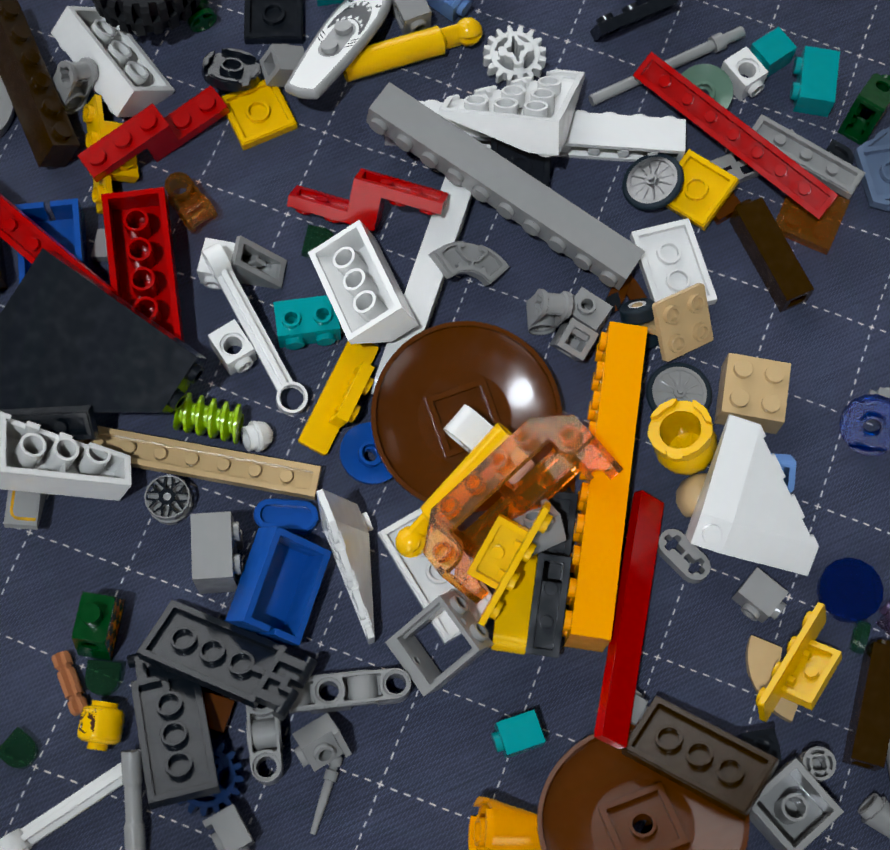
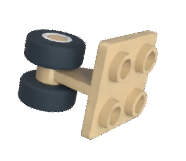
M701 283L694 284L657 302L648 298H640L628 301L619 308L620 318L623 323L648 327L645 350L659 345L662 360L666 362L705 345L714 338L705 286Z

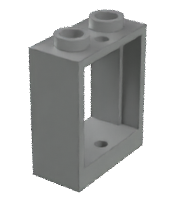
M455 590L439 595L385 642L424 697L441 689L494 645L489 638L486 627L478 624V621L469 610L467 601L457 594ZM445 610L472 648L441 673L414 635Z

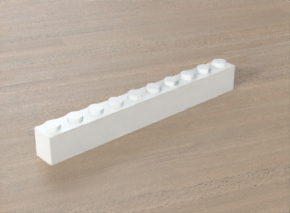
M437 100L419 101L439 114L442 102ZM575 110L565 144L559 156L554 155L552 157L635 162L645 155L652 156L663 153L672 156L680 162L685 154L686 119H677L673 116L660 118L647 117L644 114L631 116L618 115L614 112L602 114ZM445 118L491 149L490 136ZM385 135V145L397 146L392 139Z

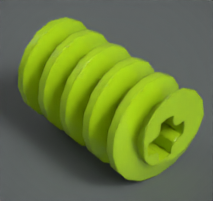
M188 392L184 404L175 411L173 428L174 430H179L183 425L185 433H191L195 428L198 436H203L208 431V436L211 439H215L220 433L222 441L227 442L232 436L234 444H238L241 437V428L244 425L242 406L238 403L235 409L230 411L229 401H225L220 409L217 408V398H212L207 406L205 405L204 395H200L197 402L194 403L192 393Z

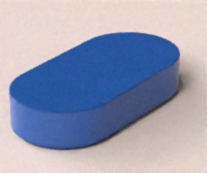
M269 498L259 502L254 510V519L259 528L278 526L293 534L305 535L314 531L319 522L316 507L308 501Z

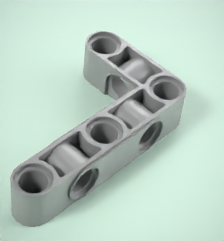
M400 668L312 675L303 689L291 686V688L299 693V696L288 714L308 711L311 714L351 710L353 706L377 704L379 707V705L400 703L407 699L410 694L411 679L408 673ZM393 678H399L403 680L406 687L401 693H392L387 689L388 681ZM328 685H332L339 690L337 697L331 701H325L320 697L322 688ZM246 705V736L251 772L259 783L271 786L281 780L284 771L281 720L272 714L273 709L268 707L254 709ZM265 760H272L277 765L275 773L270 777H262L258 772L260 764Z

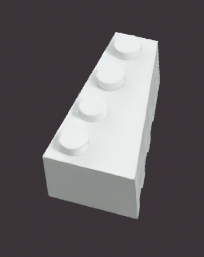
M0 411V489L120 501L131 487L130 455L92 442L85 444L72 439V435L63 432L56 434L41 429V425L27 421V423L12 419V415Z

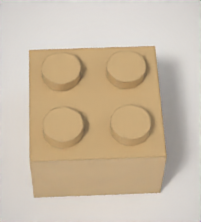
M728 353L721 366L714 423L725 425L728 415L731 414L760 424L766 433L776 434L785 423L791 363Z

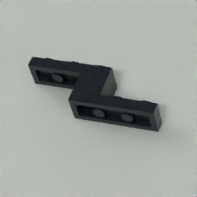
M636 0V2L621 9L623 13L613 16L612 13H608L596 20L597 25L590 33L594 42L666 12L679 1Z
M546 490L545 498L561 514L567 540L537 555L525 653L559 658L572 561L570 554L578 494Z

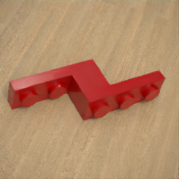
M210 85L166 117H163L152 103L77 156L94 180L99 182L145 149L149 151L156 162L160 161L228 114L230 110L213 86Z
M361 168L354 177L350 200L296 185L288 195L287 206L294 208L301 214L322 216L325 220L332 223L343 222L351 225L360 220L369 231H374L381 221L385 199L396 206L403 207L408 205L418 208L420 212L427 215H441L447 204L449 193Z

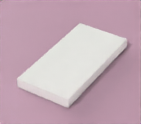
M421 508L378 532V537L422 609L427 607L439 595L455 590L457 594L467 601L470 612L479 622L480 616L492 594L485 583L467 574L472 562L449 525L445 529L438 528L427 540L424 552L418 557L413 558L404 557L398 552L395 538L399 530L406 526H411L422 514ZM445 610L431 621L444 645L462 635Z

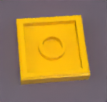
M265 79L261 80L254 88L246 91L232 92L221 97L230 110L226 117L243 151L298 129L297 122L279 87L267 86Z
M688 149L679 162L684 172L682 189L678 196L665 207L684 219L689 218L692 224L705 231L739 184V179Z

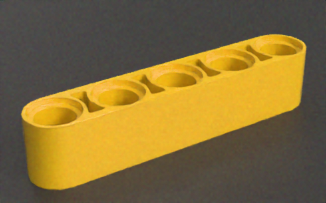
M511 499L508 518L512 520L529 510L541 507V503ZM538 554L531 556L527 563L521 560L516 569L520 576L511 592L505 589L499 599L504 604L494 621L492 637L494 645L491 646V650L525 654Z

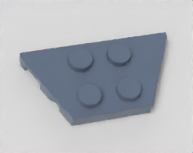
M889 126L875 134L873 139L866 141L856 148L853 155L857 168L866 172L862 178V184L869 206L890 212Z

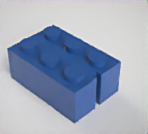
M78 198L50 201V208L56 218L51 221L44 202L15 204L18 209L88 267L85 214ZM18 253L19 284L32 265L20 253Z
M278 526L258 528L225 621L247 631L256 632L257 635L281 645H300L332 551Z

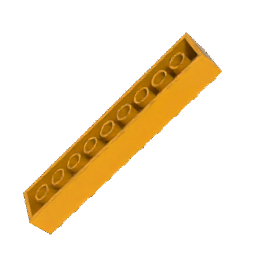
M610 321L607 331H601L599 343L596 345L594 361L597 363L591 381L593 394L587 412V420L592 421H589L588 431L585 432L583 450L588 451L585 452L584 461L581 462L579 480L585 481L581 483L580 491L577 493L576 510L581 511V513L577 514L572 541L577 542V545L573 546L572 553L570 554V557H572L570 573H573V576L569 578L566 604L569 605V608L565 610L562 637H565L564 647L603 652L611 641L648 327Z

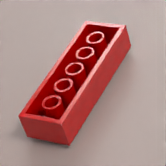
M164 187L101 194L111 287L117 291V296L184 342L169 203Z

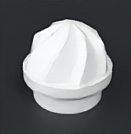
M250 421L247 426L242 427L241 438L247 451L255 450L256 452H261L267 448L273 440V431L270 426L265 422Z

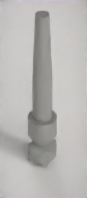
M341 756L329 762V769L325 770L323 777L325 781L318 800L310 834L316 835L333 783H336L339 774L337 769L343 761Z

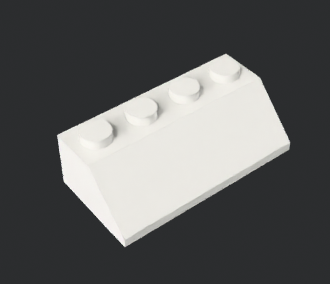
M66 6L51 34L59 43L60 48L68 54L73 62H79L84 57H89L95 62L98 77L92 89L101 95V98L107 104L112 114L116 117H133L152 103L157 105L173 95L175 89L131 34L120 31L119 25L112 27L106 22L104 17L99 15L95 7Z
M360 220L308 252L350 344L392 342L418 326L376 238Z

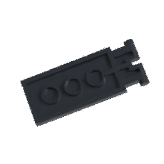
M171 600L137 651L140 660L256 709L258 704L273 709L272 714L279 720H285L299 696V693L291 688V686L303 689L318 664L312 657L306 656L304 661L289 655L286 646L175 600Z
M137 653L127 655L129 668L135 667L137 680L131 681V689L150 808H160L220 793L202 686L140 660Z

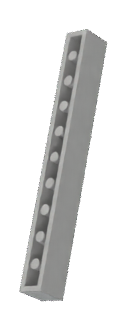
M389 82L369 107L366 123L369 124L374 132L386 135L401 150L410 151L419 157L425 166L437 169L451 183L461 185L470 191L472 196L478 201L487 202L496 208L502 217L514 220L522 226L526 233L538 236L547 242L553 251L565 254L573 260L576 266L583 270H589L598 276L600 281L606 286L615 287L620 290L645 253L643 249Z

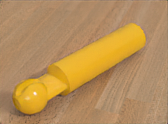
M465 17L454 25L439 28L436 25L367 45L347 67L343 75L345 80L350 82L443 55L446 49L460 45L473 46L482 37V26L476 19Z
M497 422L421 506L422 514L414 523L399 530L395 538L398 552L404 557L409 558L421 555L427 546V540L438 528L445 529L522 445L520 440L505 426Z

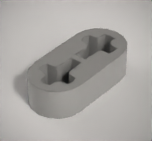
M668 529L662 532L657 548L660 557L688 583L696 584L703 581L711 568L710 561L706 555L695 545L690 544L687 537L679 530ZM665 539L669 541L676 539L678 541L676 548L682 555L675 549L668 551L665 548L667 544ZM684 558L692 564L699 562L702 565L699 569L702 574L700 575L698 572L691 574L688 571L690 564Z

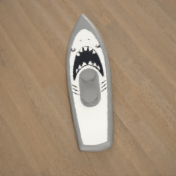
M344 0L326 20L308 46L285 84V91L302 99H318L374 37L390 11L392 0Z

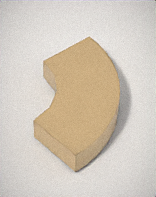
M751 635L746 647V670L758 694L762 687L767 688L770 683L773 668L778 661H781L782 647ZM781 697L772 713L782 720L791 723L798 704Z

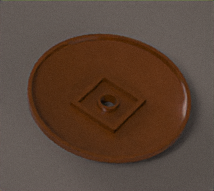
M455 321L443 323L423 330L410 338L386 363L378 378L372 397V436L380 459L390 475L404 490L425 503L469 454L443 430L464 404L471 407L492 426L497 422L501 423L520 440L522 445L519 449L535 463V466L515 490L505 485L494 475L465 506L461 513L487 511L510 503L511 499H517L540 479L539 474L542 467L554 458L562 428L560 395L555 380L545 362L529 344L503 328L483 322Z
M630 724L628 738L636 725ZM594 734L578 742L561 757L544 784L538 804L537 831L541 850H747L749 840V814L745 821L623 755L621 748L617 749L594 738ZM639 820H647L652 823L653 828L650 832L641 834L636 832L633 826Z

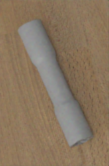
M141 750L121 751V768L125 799V850H146L142 808L143 764Z

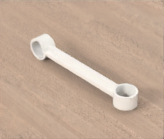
M218 242L202 250V256L211 274L219 283L277 390L276 405L278 409L286 415L301 413L308 402L307 390L300 383L293 382L239 283L224 249ZM295 388L303 394V403L298 409L290 410L281 404L280 397L284 389Z
M121 762L23 828L16 829L0 839V850H30L34 844L123 785Z

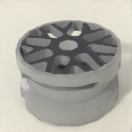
M173 475L159 476L152 480L146 488L144 495L145 505L152 517L161 524H177L182 519H186L191 513L193 506L192 495L186 483L179 477Z

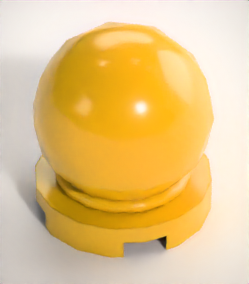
M677 398L668 400L660 404L650 416L651 422L648 426L647 434L654 448V453L659 463L674 474L691 476L705 470L712 462L717 448V435L713 430L712 419L707 409L695 400H692L693 402L686 400L678 401Z

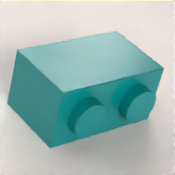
M805 46L801 56L795 57L792 73L796 74L797 77L796 82L792 83L790 90V99L794 100L793 112L828 117L835 104L840 51Z

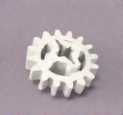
M509 25L507 26V32L503 33L500 29H497L496 37H488L487 45H484L483 66L488 67V76L496 74L495 82L497 84L505 80L506 86H510L511 80L532 76L534 79V76H541L542 68H545L546 47L541 46V37L533 39V30L528 31L526 34L523 33V26H519L517 31H513Z

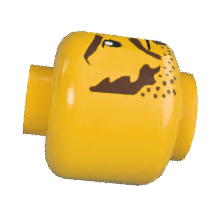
M92 700L91 705L82 708L77 736L80 740L88 742L87 749L107 751L108 745H116L121 741L125 714L122 710L118 709L119 704Z

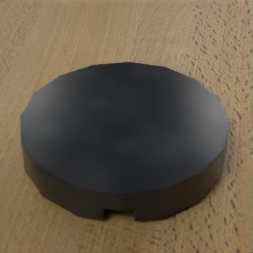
M225 48L222 49V53L215 54V51H212L203 58L202 75L207 83L220 90L230 92L246 91L254 88L260 82L261 65L260 62L257 63L255 61L256 57L246 51Z

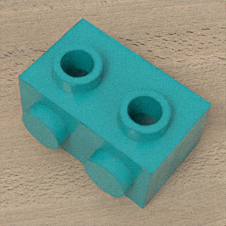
M327 295L273 302L280 348L286 347L289 350H296L304 347V345L315 343L320 346H327L341 340L340 322Z

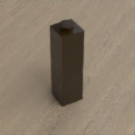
M762 197L753 201L746 199L737 204L729 222L778 310L783 312L806 302L814 288Z
M882 639L872 642L864 649L842 759L844 763L872 771L885 767L890 740V641Z

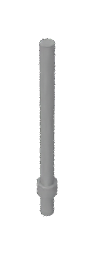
M739 26L724 34L719 32L710 36L708 41L664 62L676 69L710 52H720L726 49L728 44L745 37V30L742 26ZM632 75L588 95L590 104L595 106L642 83Z

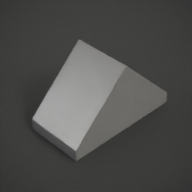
M241 235L237 236L231 266L239 283L274 289L282 288L287 260Z

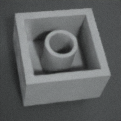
M231 511L190 514L192 580L200 594L236 592L244 570V562H241V554H238V550L243 549L244 546L240 522L234 521Z
M795 758L784 764L771 776L751 809L749 817L753 825L775 850H804L844 811L798 759Z

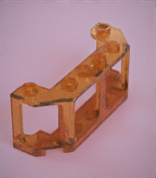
M575 415L529 418L431 509L423 554L440 576L477 604L488 594V591L481 585L479 580L467 574V571L499 513L512 520L529 510L541 507V500L545 498L547 500L551 499L579 472L588 481L594 478L591 475L594 471H602L612 480L623 468ZM550 442L553 446L552 450L517 483L511 484L508 480ZM497 490L502 493L500 499L466 530L460 531L457 529L462 522ZM455 568L454 575H452L450 572Z

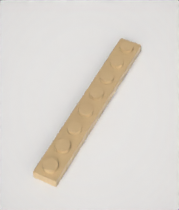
M97 426L99 435L96 439L76 440L85 444L92 442L130 455L131 467L311 500L316 499V491L322 471L321 466L102 426Z

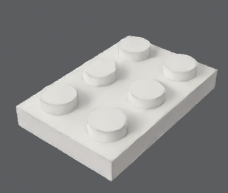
M689 218L631 232V242L645 251L638 263L652 300L657 302L694 284L701 283L705 286L708 306L716 303L717 296Z

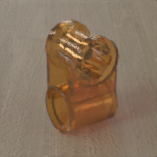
M175 172L166 178L165 190L168 201L191 233L196 232V227L208 219L218 217L212 203L201 193L187 174ZM177 188L187 189L182 194L173 193Z

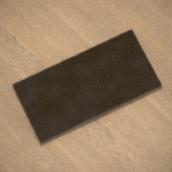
M657 695L629 736L627 748H621L623 755L744 821L779 762L778 758Z

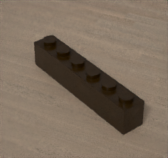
M0 0V76L38 166L66 167L80 146L18 0Z

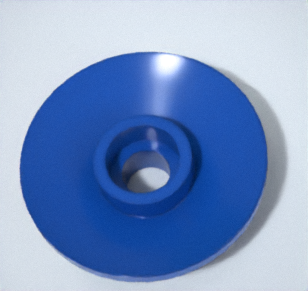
M371 422L361 423L351 428L345 434L340 445L339 455L344 470L353 479L364 484L375 485L390 480L392 476L381 461L375 447ZM367 452L373 453L375 460H366L364 454Z

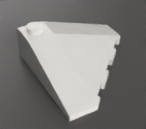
M555 69L547 71L546 76L539 78L538 81L533 80L532 76L511 80L510 86H505L501 90L497 89V86L491 85L474 90V95L467 96L465 99H460L458 94L448 96L439 108V115L528 153H536L541 157L559 156L568 135L584 82L585 72Z
M729 414L685 536L690 544L714 552L808 576L819 545L814 535L809 534L803 521L805 516L795 495L790 494L783 480L786 476L776 455L771 454L764 440V437H766L765 432L760 424Z
M318 490L316 493L323 531L369 645L375 643L369 539V531L373 530L370 518L367 512H360L356 503L327 490Z

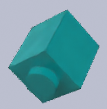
M778 26L752 43L749 50L768 70L766 77L768 78L791 63L797 46Z
M535 710L496 722L494 726L495 732L491 733L496 752L502 751L505 759L542 747L546 742Z

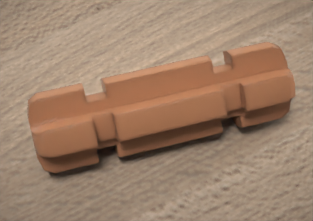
M67 650L61 651L52 656L54 668L59 671L57 676L64 696L69 700L67 705L70 713L73 716L81 715L82 708L87 706L88 702L86 697L82 696L84 691L76 668L72 667L74 663L71 654Z

